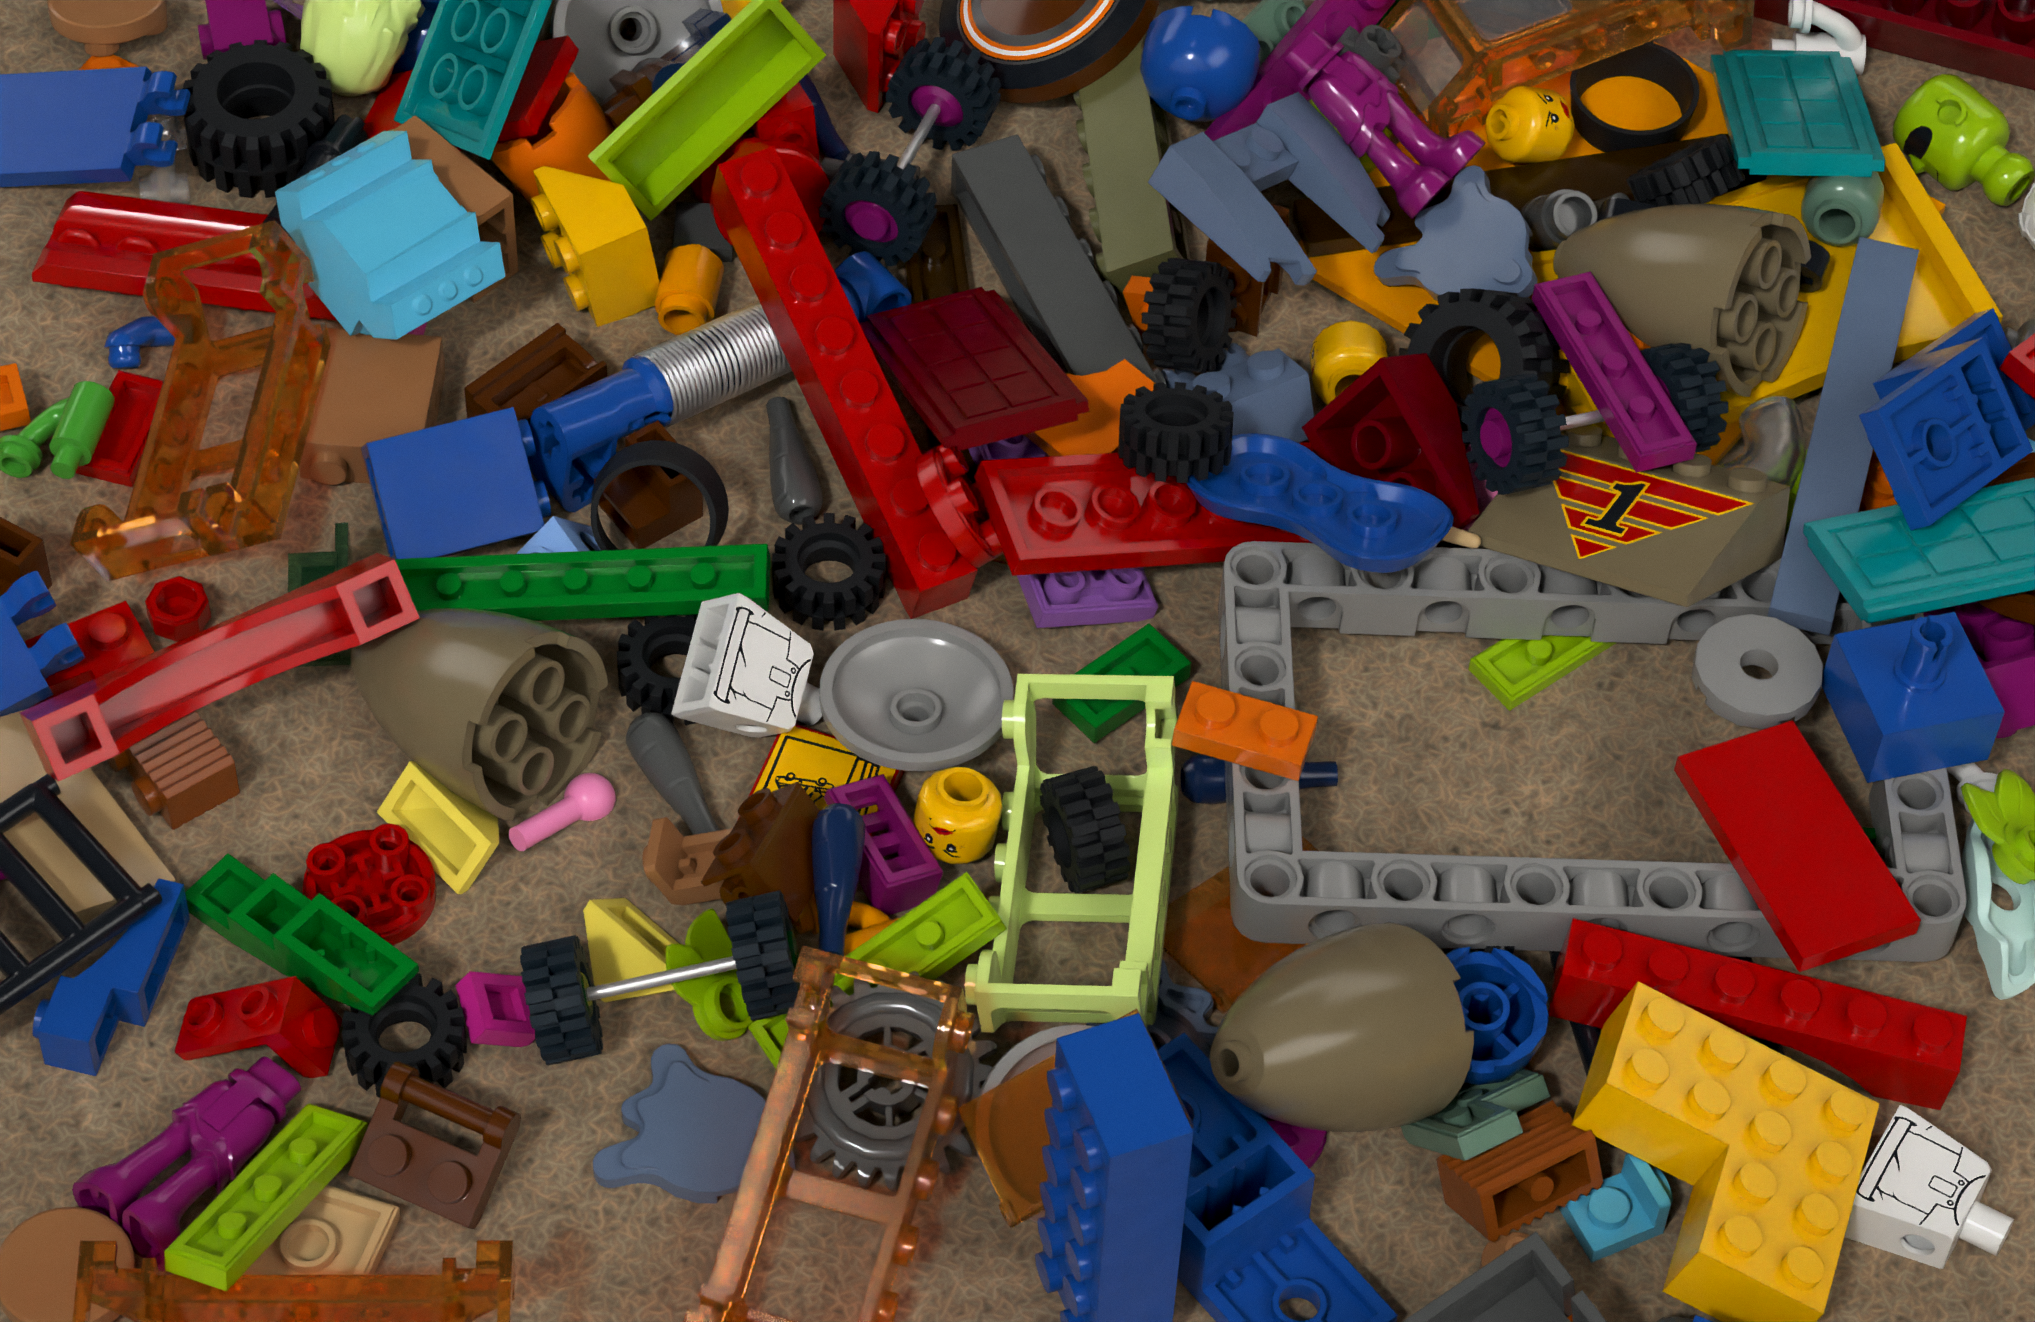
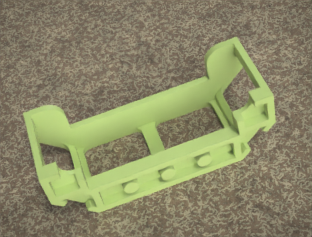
M1017 675L1014 700H1004L1002 708V734L1004 739L1014 740L1017 773L1014 792L1005 791L1002 799V827L1004 831L1009 832L1007 843H997L995 850V880L997 883H1002L1000 896H990L988 901L1007 930L994 938L993 950L983 949L981 951L978 964L967 965L965 975L967 1005H977L980 1025H982L981 1032L994 1033L1001 1024L1010 1021L1108 1023L1137 1013L1140 1014L1146 1030L1147 1025H1153L1155 1022L1178 818L1179 785H1175L1174 778L1176 747L1172 746L1174 728L1179 718L1174 676ZM1037 699H1109L1145 702V755L1147 772L1142 775H1105L1106 784L1109 783L1113 790L1112 799L1118 803L1120 811L1142 812L1133 894L1035 893L1025 888L1034 817L1036 813L1044 810L1040 805V796L1042 795L1040 790L1041 783L1045 779L1063 775L1044 773L1036 765V709L1034 701ZM1028 921L1129 923L1125 961H1120L1119 968H1114L1112 986L1014 984L1013 978L1018 940L1022 925Z

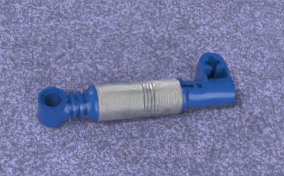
M869 252L855 253L845 259L835 269L836 276L859 323L867 321V315L911 304V293ZM760 301L752 302L693 330L691 329L688 332L637 353L624 362L621 371L534 409L531 415L530 429L535 445V455L527 457L531 474L537 480H543L546 490L566 511L576 512L591 503L594 479L597 478L606 462L616 454L617 441L657 420L663 427L668 428L744 392L790 373L792 369Z

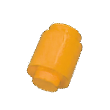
M687 244L671 249L665 256L654 306L658 313L660 325L672 334L681 335L712 321L714 318L724 274V265L721 259L707 247L699 244Z

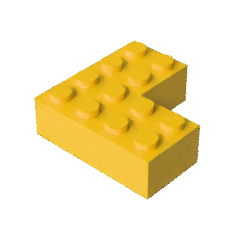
M1638 981L1603 1024L1572 1125L1585 1132L1591 1130L1595 1137L1693 1186L1662 1292L1722 1322H1817L1824 1314L1879 1103Z

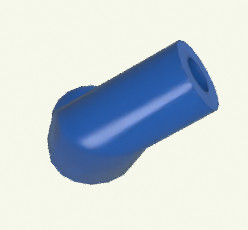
M188 316L140 317L110 332L104 348L109 349L108 364L113 369L138 368L141 364L140 348L189 345Z

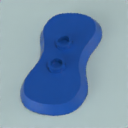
M1248 433L1232 436L1231 461L1229 465H1223V471L1218 475L1208 471V479L1198 481L1193 475L1188 476V483H1186L1196 500L1204 508L1216 515L1289 531L1311 541L1340 563L1368 572H1396L1418 563L1429 555L1446 536L1454 520L1451 510L1444 502L1422 489L1399 483L1364 478L1345 472L1330 465L1307 447L1293 440L1269 434Z

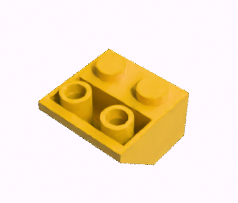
M547 166L533 170L539 195L532 197L531 203L544 232L549 231L541 235V241L553 268L557 269L563 266L565 272L569 274V276L563 278V281L576 311L587 308L596 326L599 327L653 307L660 281L649 234L624 185Z

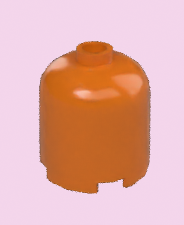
M568 72L537 135L496 143L491 160L533 208L531 198L539 195L533 170L542 166L612 182L589 159L588 155L615 128L587 87L579 81L573 72Z

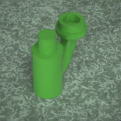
M81 381L76 383L69 397L45 409L18 435H6L0 438V470L17 478L29 476L32 470L37 469L42 461L43 454L39 447L53 435L49 448L55 457L50 469L60 478H73L78 466L87 465L93 457L115 403L113 394L106 387L95 382Z

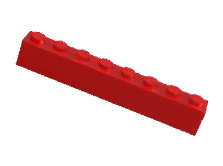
M775 146L718 164L711 200L863 522L873 529V539L880 537L883 543V553H886V570L910 619L968 599L978 570L967 562L950 542L925 498L915 465L916 458L922 455Z

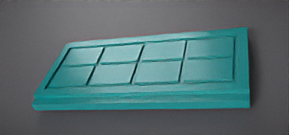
M1723 49V55H1711L1710 67L1738 169H1748L1749 175L1790 176L1849 175L1853 177H1871L1872 171L1884 172L1885 158L1851 57H1841L1839 51Z
M2035 478L1981 488L1930 526L1910 530L1898 504L1804 523L1803 534L1808 540V547L1861 621L1865 620L1867 624L2035 590Z

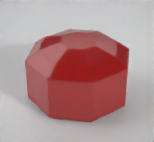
M181 576L156 583L145 600L147 616L155 635L175 642L203 631L211 618L209 601L202 584Z

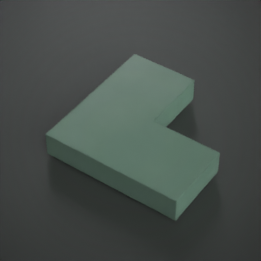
M1524 1069L1503 1082L1483 1085L1470 1084L1460 1089L1454 1099L1436 1115L1426 1117L1419 1122L1401 1126V1129L1409 1144L1466 1161L1522 1134L1523 1130L1517 1112L1550 1097L1542 1074Z

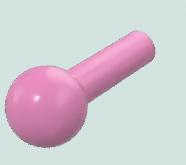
M584 773L576 776L567 785L564 799L509 830V839L512 845L518 851H525L579 819L594 821L607 816L614 808L616 802V794L612 784L605 777L596 773Z

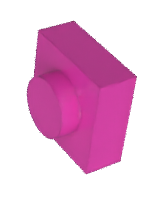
M469 971L455 985L471 1043L523 1047L530 1045L535 1040V1030L531 1027L529 1019L530 1010L529 1005H526L524 995L526 988L522 982V976Z

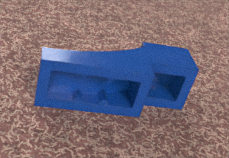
M158 878L154 888L161 894L162 903L128 927L125 933L103 956L74 978L61 975L51 999L44 998L41 1000L33 1021V1036L39 1039L45 1065L96 1076L119 1021L145 1027L190 918L184 885L182 883Z

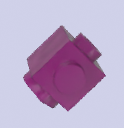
M205 0L209 23L197 25L203 60H207V55L216 50L222 53L228 51L230 44L242 42L243 46L253 45L254 40H267V44L276 46L279 42L286 43L280 9L267 11L265 0Z

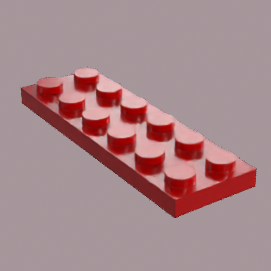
M1310 442L1299 443L1317 455ZM1118 453L981 460L974 476L1012 576L1224 562L1226 554L1232 547L1243 542L1312 543L1299 535L1276 527L1237 521L1216 515L1204 508L1196 500L1186 483H1177L1176 476H1167L1166 482L1155 481V473L1152 472L1146 477H1142L1136 474V467L1128 469L1123 464V458H1119Z

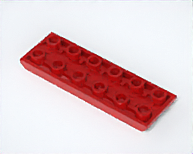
M78 191L66 200L54 225L51 237L43 248L32 271V282L56 284L69 288L79 287L118 292L123 295L172 299L185 303L195 302L234 307L241 310L296 315L301 318L337 321L288 261L295 241L290 246L281 248L273 245L263 236L260 229L261 224L268 216L267 214Z

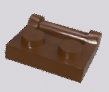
M396 1061L384 1077L380 1090L381 1098L348 1175L464 1227L475 1229L483 1215L517 1135L521 1115L504 1106H498L493 1110L418 1077L419 1073L416 1068ZM408 1104L415 1105L483 1135V1144L479 1153H473L401 1121Z

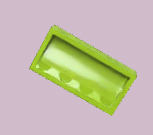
M752 0L600 143L588 157L612 182L623 184L633 203L652 221L811 71L826 54L779 0Z

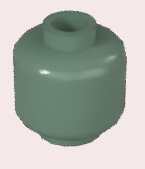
M1872 171L1871 177H1853L1849 175L1810 176L1801 202V218L1807 231L1818 241L1837 247L1858 244L1859 237L1868 238L1878 224L1884 202V185L1878 172Z

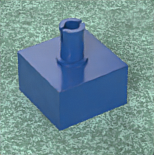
M1955 612L1928 615V617H1919L1913 620L1834 634L1823 670L1821 686L1867 783L1988 760L2005 711Z

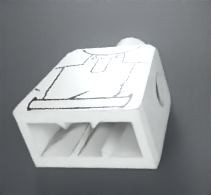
M740 593L701 602L671 715L680 719L756 738L790 732L795 726L796 720L808 726L814 725L822 717L819 701L820 688L807 683L814 655L811 644Z
M1899 1105L1861 1173L1844 1237L1943 1269L1959 1239L1997 1256L2010 1232L2014 1219L1980 1203L1992 1171L1987 1161L1909 1108Z

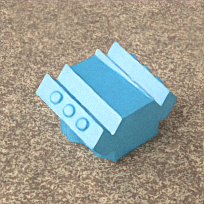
M383 131L275 191L281 226L295 241L288 261L350 336L361 333L372 335L373 338L397 340L505 277L500 242L480 241L476 212H467L439 181V177L433 170L432 159H412L407 131Z

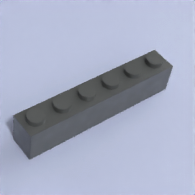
M1016 134L952 154V194L1027 329L1066 374L1083 376L1106 371L1126 359L1153 382H1164L1167 388L1166 381L1159 368H1150L1146 361L1138 330L1132 323L1126 325L1121 317L1113 286L1108 280L1101 281L1096 273L1089 244L1084 238L1077 239L1071 229L1070 217L1064 200L1060 196L1053 197L1040 158L1036 154L1029 155L1019 135Z

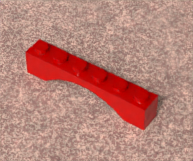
M376 553L35 705L19 714L45 772L59 782L121 754L137 742L170 723L231 693L299 665L362 645L420 619L395 559Z
M1574 918L1571 921L1557 959L1548 1005V1014L1552 1017L1602 1029L1606 1020L1639 981L1741 1034L1781 1044L1823 1061L1853 1079L1874 1097L1941 1110L1960 1073L1967 1021L1966 1015Z

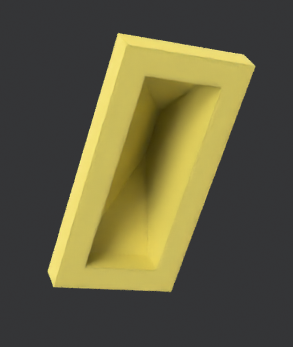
M409 761L377 810V813L387 823L399 825L406 830L409 839L426 853L434 871L457 894H463L469 890L499 844L498 817L451 792L415 761Z
M626 898L589 900L583 912L594 986L666 971V946L679 944L675 939ZM670 983L601 998L603 1002L676 991Z

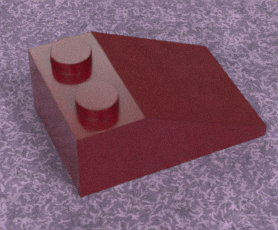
M1427 353L1380 358L1302 426L1315 452L1321 459L1340 470L1360 477L1404 484L1422 489L1434 495L1451 510L1454 517L1453 527L1463 529L1480 515L1471 470L1466 456V447L1462 439L1457 406ZM1440 541L1436 547H1441L1446 542Z

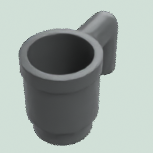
M1562 189L1530 200L1520 211L1533 234L1532 237L1529 236L1528 249L1532 252L1556 250L1559 244L1567 240L1573 232L1597 222L1602 202L1612 198L1630 200L1629 197L1623 193H1616L1603 199L1592 201L1589 196L1580 191Z

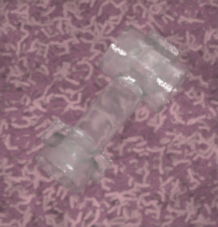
M163 114L155 115L148 119L147 122L160 123L164 127L161 141L175 140L178 144L176 151L187 149L186 129H182L179 119ZM176 154L173 165L168 167L152 166V173L149 176H139V194L141 199L191 205L188 173L177 174Z

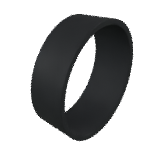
M1634 39L1615 40L1600 44L1584 53L1576 62L1571 73V113L1575 128L1589 144L1603 152L1649 147L1680 141L1698 103V80L1685 60L1661 45ZM1616 76L1639 77L1652 81L1666 89L1677 101L1682 117L1672 124L1658 129L1628 130L1612 126L1598 119L1583 105L1580 97L1591 85L1603 79Z
M643 441L617 452L600 470L593 486L590 516L592 532L600 550H619L606 535L599 519L598 504L605 488L624 471L645 465H656L673 469L686 476L697 486L707 503L710 515V530L705 546H717L728 521L727 493L714 467L696 451L670 441Z

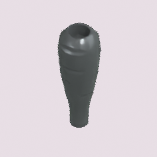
M779 396L770 399L766 404L770 424L769 464L772 500L777 514L782 519L790 523L802 524L803 517L813 514L815 518L820 513L823 494L807 447L794 422L790 402L787 398Z
M648 712L636 717L630 723L626 733V744L632 757L650 783L653 784L654 788L673 810L681 816L693 835L720 830L710 813L691 757L676 727L662 714Z

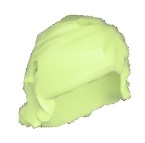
M305 0L301 19L300 50L303 49L311 54L313 63H321L326 70L327 80H330L332 92L346 97L377 92L389 83L394 65L405 52L409 40L408 34L416 28L418 18L423 15L425 7L421 0Z

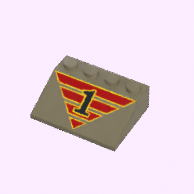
M1590 424L1561 431V435L1569 437V447L1561 448L1560 450L1567 456L1565 466L1559 467L1562 474L1558 480L1551 481L1552 484L1510 494L1501 495L1497 493L1468 530V532L1477 534L1481 538L1480 547L1673 604L1689 607L1782 558L1790 486L1768 481L1767 474L1756 469L1736 468L1728 470L1711 465L1712 460L1709 457L1696 453L1692 460L1636 473L1617 440L1613 437L1602 435L1600 427Z

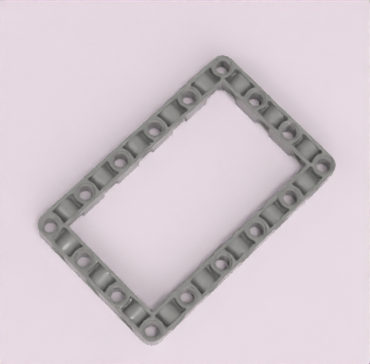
M1243 542L1232 547L1226 554L1218 601L1221 689L1295 709L1291 627L1338 628L1340 634L1415 636L1416 631L1465 633V638L1541 640L1542 635L1591 637V642L1666 644L1668 639L1700 640L1709 627L1727 617L1746 614L1768 616L1781 559L1689 607H1684L1490 549L1435 547L1429 555L1406 569L1396 572L1378 573L1346 566L1332 558L1314 543ZM1840 592L1829 636L1803 629L1799 630L1813 644L1831 645L1834 634L1913 620L1919 617L1923 618L1924 615L1922 612L1867 624L1865 620L1861 621ZM1225 761L1231 917L1237 930L1253 941L1310 944L1325 936L1357 926L1390 922L1404 925L1420 932L1439 948L1471 947V949H1485L1487 946H1501L1500 949L1504 950V946H1515L1514 950L1561 951L1571 921L1574 918L1723 956L1790 958L1735 868L1730 863L1303 851L1299 781ZM1947 768L1873 782L1869 793L1872 825L1876 833V851L1884 860L1885 865L1921 919L1917 933L1839 960L1928 962L1945 956L1952 947L1966 908L1967 897Z

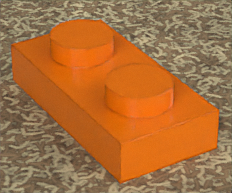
M1192 681L1174 728L1172 746L1299 781L1316 732L1318 716Z

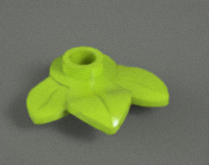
M2003 769L1998 773L1994 792L1965 783L1960 788L1966 805L1978 828L1983 834L1994 841L1992 854L2000 870L2009 879L2018 884L2024 885L2032 880L2035 881V794L2029 784L2009 769Z
M713 908L703 911L695 918L688 928L685 945L670 944L666 946V970L733 956L731 950L732 942ZM737 969L671 983L676 993L692 1005L699 1027L712 1039L718 1041L735 1039L741 1036L753 1022L748 1015L746 1003H744L741 984L738 982L736 974Z

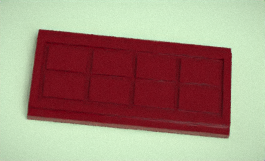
M978 287L867 315V321L859 323L877 361L945 449L955 447L958 451L981 446L1078 421V414L1090 412L1088 399L994 289L985 291L983 287Z

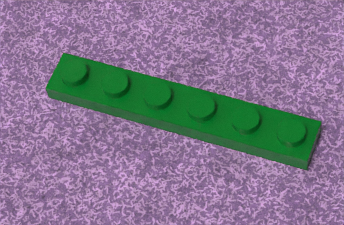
M768 544L395 559L417 611L469 608L506 613L534 621L692 615L699 613L701 602L736 593L748 597L762 609L769 611L770 553Z

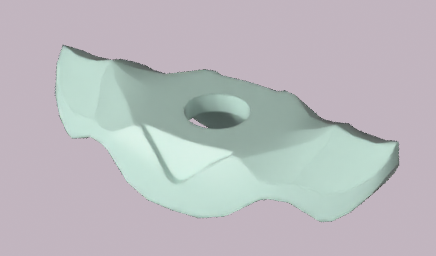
M1972 818L1966 832L1961 857L1967 897L1964 915L1973 926L1978 951L1985 964L1991 989L1995 997L2000 1000L2009 999L2027 990L2035 983V881L2032 880L2028 884L2023 885L2009 879L1994 860L1992 854L1994 841L1982 833ZM1992 883L2003 887L2009 893L2013 901V910H2004L1991 900Z

